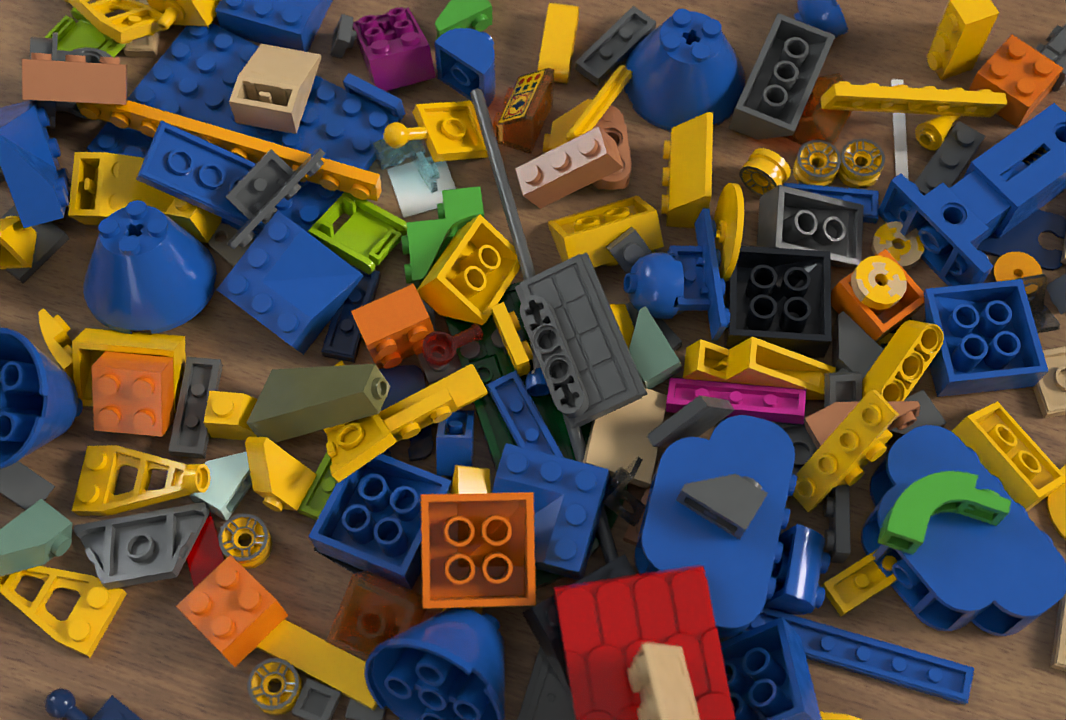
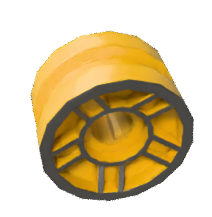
M861 138L848 142L841 151V164L837 175L842 183L850 188L871 187L879 179L884 167V151L872 140Z
M811 140L804 143L799 148L793 166L795 179L803 184L830 186L835 181L841 164L840 153L834 145L824 140Z
M758 148L752 152L748 161L742 166L739 176L747 188L761 196L776 186L784 184L790 177L791 170L788 163L780 155L769 149Z
M247 513L235 515L228 519L221 527L218 536L219 546L226 558L231 555L242 567L251 569L264 563L270 556L272 537L264 522L257 516ZM250 536L252 537V541L248 546L243 547L240 545V539L244 541L249 539Z
M278 658L266 659L257 664L251 671L247 682L248 694L254 704L264 713L275 716L291 711L303 688L302 680L294 666L286 660ZM271 681L282 683V687L277 693H271L269 683Z

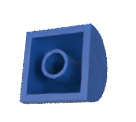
M457 28L447 31L434 42L437 78L471 101L470 92L474 89H482L488 108L496 92L493 39L486 32H479L470 28Z
M797 524L779 536L778 542L783 543V551L779 564H774L771 572V577L776 578V585L771 600L767 599L764 607L791 615H805L812 613L815 608H820L823 604L825 588L818 586L820 573L825 574L827 572L831 556L829 553L824 552L825 538L819 532Z

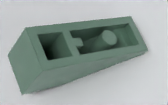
M42 498L0 529V576L45 565L55 556L63 555L72 543V522Z

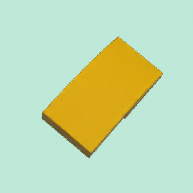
M43 308L38 312L44 340L58 364L74 382L72 348L70 347L72 341L67 335V332L71 329L58 314L52 317Z

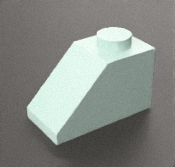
M247 452L206 461L204 464L210 471V485L206 492L189 495L192 501L195 503L206 502L210 512L227 521L252 486Z

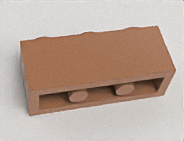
M31 53V59H22V100L126 105L127 65L120 64V58L100 57V63H86V56L65 55V61H52V54Z
M598 126L515 168L522 195L541 209L624 167L615 140Z

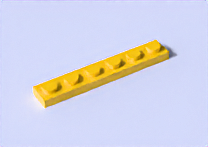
M847 81L834 83L820 97L822 109L992 117L1007 105L1006 93L992 92L990 89L964 91L963 88L943 90L936 89L934 86L908 88L904 84L892 87L880 86L878 83L852 85Z

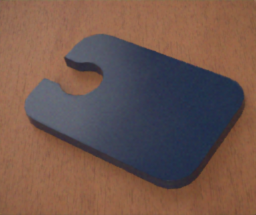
M1038 209L1000 238L994 233L980 243L977 250L996 257H1000L1008 252H1023L1033 257L1042 269L1057 270L1063 264L1060 263L1062 251L1043 248L1038 242V236L1041 233L1050 232L1058 238L1065 239L1066 219L1063 216Z
M403 365L390 369H379L390 384L388 396L385 398L380 411L426 388L423 371L418 366ZM431 424L421 429L417 435L409 438L410 447L408 454L410 462L426 459L432 454L433 438ZM388 449L382 453L392 458L391 452Z

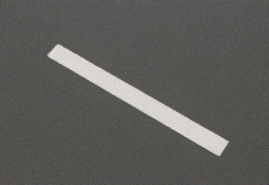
M891 79V87L904 84L903 80ZM893 113L896 176L902 173L909 180L905 113Z

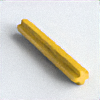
M624 65L619 66L567 132V141L594 128L632 78L631 70H627Z

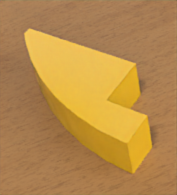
M750 337L731 349L700 339L686 347L683 378L806 389V400H824L825 373H836V367L755 337Z

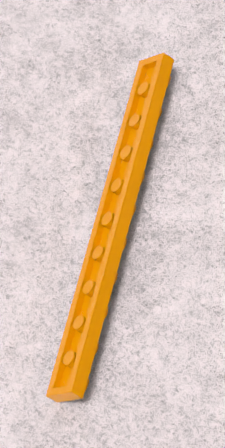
M127 100L126 105L76 102L80 114L91 120L101 119L111 122L116 127L122 129L128 127L141 131L149 137H154L157 127L162 120L254 163H257L272 149L289 167L296 171L311 155ZM323 157L321 160L324 164L311 177L306 173L300 180V182L309 181L320 184L327 190H340L350 193L361 200L370 199L378 201L382 192L380 174Z

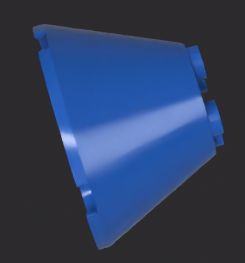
M678 9L673 13V16L652 31L632 50L625 63L627 70L632 71V78L625 85L624 92L627 93L632 102V108L644 120L656 127L671 131L673 127L706 112L713 113V124H717V126L734 113L745 87V74L743 66L722 32V26L718 20L699 12Z
M136 200L130 202L126 207L115 211L107 219L99 223V234L84 278L83 293L92 315L103 325L127 334H132V330H151V333L155 334L171 330L186 323L208 304L215 291L214 284L217 268L214 258L202 242L163 212L154 207L147 206L143 201Z
M0 328V469H3L64 434L74 422L75 417L82 413L83 409L82 400L78 397L76 386L70 376L24 335L8 328Z
M463 607L446 608L441 613L379 644L368 657L364 669L365 681L373 699L381 709L386 705L400 718L399 720H505V643L499 631L501 627L499 621L492 615H481Z

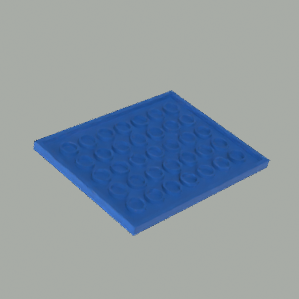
M210 23L208 27L187 25L127 98V100L309 154L321 148L325 152L323 158L367 171L387 144L383 136L387 125L393 122L401 123L399 116L395 117L391 112L353 93L350 94L345 89L317 75L315 76L297 134L236 123L229 100L239 73L259 46L213 23ZM107 122L86 149L88 152H107L145 158L153 137L146 136L138 130L128 127L122 129L116 127L111 122ZM299 181L298 184L301 186L299 191L288 201L283 198L275 207L279 212L308 232L317 220L344 193L343 191H331L325 189L320 184ZM224 218L221 219V223L228 224L237 230L242 228L238 224ZM254 232L256 235L253 239H256L259 234Z

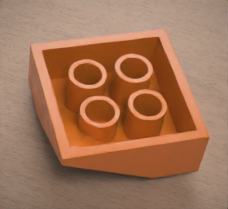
M533 492L420 494L423 609L536 605Z

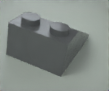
M778 185L760 196L757 247L830 251L831 266L856 268L862 258L864 205Z

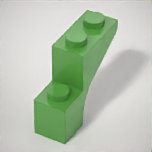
M450 0L435 21L436 40L447 31L457 28H470L479 32L487 29L488 26L493 24L491 3L488 0Z
M480 186L442 190L443 203H437L438 219L406 223L407 235L401 236L403 255L410 254L411 263L404 264L406 284L414 283L416 289H418L457 231L479 214L484 217Z

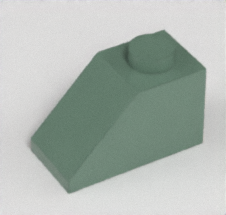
M646 306L641 308L629 351L646 388L652 389L683 369L680 360Z

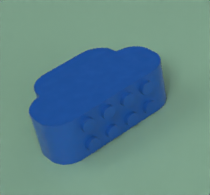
M737 415L725 419L714 429L710 440L700 437H686L675 441L664 451L650 485L634 552L635 566L639 574L694 565L704 566L720 642L742 634L761 613L767 599L771 600L773 596L776 578L771 577V572L774 564H779L783 551V543L778 542L781 529H786L790 517V509L785 508L788 496L793 495L797 483V475L792 474L795 450L789 435L780 426L771 421L748 415ZM737 474L740 477L746 476L754 479L761 485L762 490L768 494L739 540L676 501L683 486L687 483Z
M935 425L916 427L900 437L892 445L870 480V495L876 507L863 524L861 543L866 555L876 550L873 554L874 562L886 577L894 574L897 581L891 584L892 588L921 622L936 630L954 631L972 621L979 629L991 635L1010 636L1023 630L1062 599L1066 593V562L1063 556L1053 546V541L1049 535L1039 530L1031 521L1026 509L1021 504L1015 502L1004 490L1002 482L995 475L990 474L981 464L978 455L973 449L967 447L951 431ZM946 471L978 475L976 489L993 490L1000 497L1011 500L1009 514L997 526L953 512L933 515L929 518L924 542L913 555L877 543L882 523L900 495L914 482L930 474ZM886 556H893L897 560L892 565V571H887L882 566V560Z

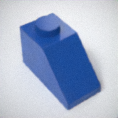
M457 410L449 418L438 423L436 436V472L438 476L453 479L455 465L473 466L474 410Z

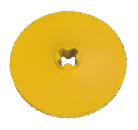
M728 183L723 188L713 219L716 222L715 247L721 253L719 273L720 278H723L725 282L729 280L735 269L743 236L744 198L740 185L736 183Z

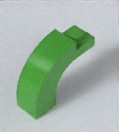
M960 471L930 474L914 482L900 495L882 523L877 543L913 555L923 544L929 518L933 515L953 512L997 526L1009 514L1011 500L1000 497L993 490L976 489L978 475Z

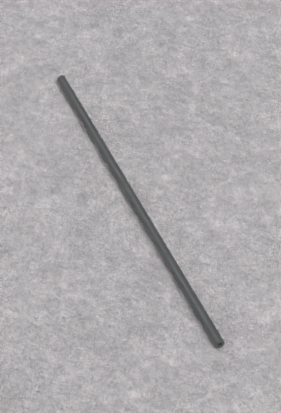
M474 89L470 92L523 279L526 280L536 275L483 91L482 89ZM563 414L575 459L583 463L586 444L581 427L578 426L572 429L567 417ZM603 508L597 535L605 563L607 564L618 558V553L606 512Z

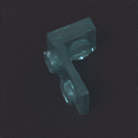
M384 138L373 143L376 161L381 170L399 165L405 159L411 158L431 193L438 191L437 179L440 178L439 171L432 160L428 162L425 158V149L421 140L408 141L400 148L390 147Z

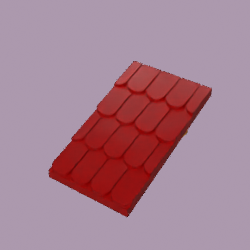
M703 565L553 587L575 720H639L637 709L641 708L642 701L640 693H633L631 689L628 669H631L634 657H636L642 644L645 643L682 647L700 720H735L708 581Z

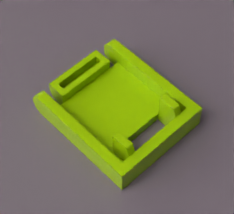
M75 7L70 11L73 18L65 15L44 37L52 39L53 32H57V50L72 51L78 48H95L107 52L112 57H115L126 45L117 43L112 38L101 33Z
M344 192L308 230V233L344 261L367 274H371L375 270V265H379L402 240L401 236L407 234V222L368 200H361L350 193ZM344 212L351 216L334 234L332 224Z

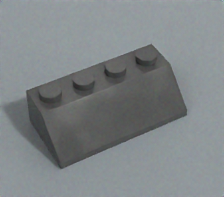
M778 13L735 107L729 129L756 140L793 135L836 35Z

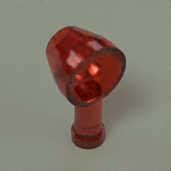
M477 323L453 336L443 331L431 332L425 337L422 344L423 357L431 367L440 368L445 366L454 358L457 348L475 340L483 339V332ZM438 352L443 357L437 358L432 353Z

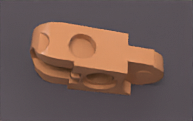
M610 105L594 128L599 126L615 140L624 168L594 182L593 185L597 189H625L629 185L632 165L627 127L624 123L623 113L618 108Z

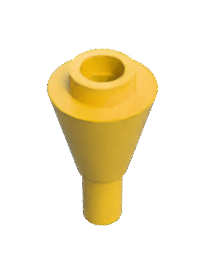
M940 115L920 123L915 129V135L919 144L929 150L939 149L952 124L960 116Z

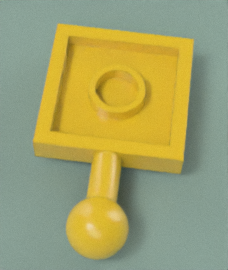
M472 101L416 104L412 113L418 127L407 128L402 123L393 122L387 125L383 133L385 142L393 148H400L411 140H424L434 162L488 157Z

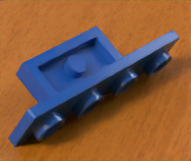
M702 208L695 222L698 246H670L667 253L677 255L674 257V260L681 261L684 271L683 297H676L674 306L679 307L678 311H707L712 341H718L724 330L729 327L730 312L724 306L725 281L723 278H720L719 273L721 253L719 249H716L714 241L716 237V222L711 220L710 209Z

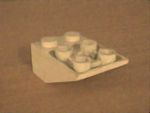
M261 44L239 73L229 103L235 122L297 134L319 67L321 54Z
M654 643L642 644L631 663V669H628L631 689L633 693H640L642 701L641 708L637 709L638 719L700 720L682 647Z

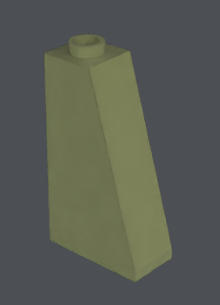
M376 364L273 369L246 424L257 437H267L274 443L379 414L385 398L388 396L390 384Z

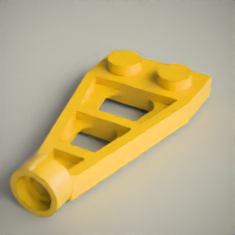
M63 0L74 6L97 30L120 44H127L134 39L151 36L163 30L157 24L163 13L135 0H95L97 2L91 4L87 2L92 0ZM119 9L126 11L109 18L104 15Z
M118 445L87 446L71 511L79 516H110L193 493H203L207 491L210 485V471L205 464H184ZM129 466L138 469L134 489L127 493L114 495L120 467ZM152 470L168 471L165 488L148 491Z
M37 566L0 576V593L59 644L91 658L127 595L121 588L108 590L101 583L100 579L93 575L44 566ZM26 575L45 582L33 602L28 601L15 591L22 577ZM58 588L75 590L80 593L79 600L65 621L57 620L46 609L47 601L53 591Z

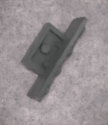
M321 148L316 149L294 171L270 149L225 196L248 219L242 228L227 242V245L232 249L239 245L243 249L256 235L252 230L261 221L267 224L278 209L275 206L283 198L287 201L290 200L299 191L301 186L298 182L306 173L311 177L324 164L321 158L325 155V152Z

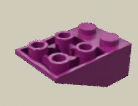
M409 7L393 8L388 13L377 16L366 15L353 22L352 27L356 31V39L374 86L388 91L436 78L430 45Z

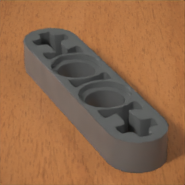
M534 294L528 296L521 303L520 316L554 404L565 416L569 418L580 417L588 409L589 398L554 309L541 295ZM537 305L541 308L539 313L542 321L545 323L543 325H540L539 321L532 315L534 313L533 307ZM547 333L556 334L554 346L549 349H542L540 346L541 338ZM557 363H567V374L561 379H554L551 373L552 368ZM568 386L570 392L574 396L579 397L575 400V407L570 408L565 404L569 401V398L563 387Z

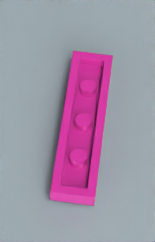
M670 377L666 412L676 413L701 395L729 400L734 411L726 416L728 418L737 415H748L771 422L804 424L806 389Z

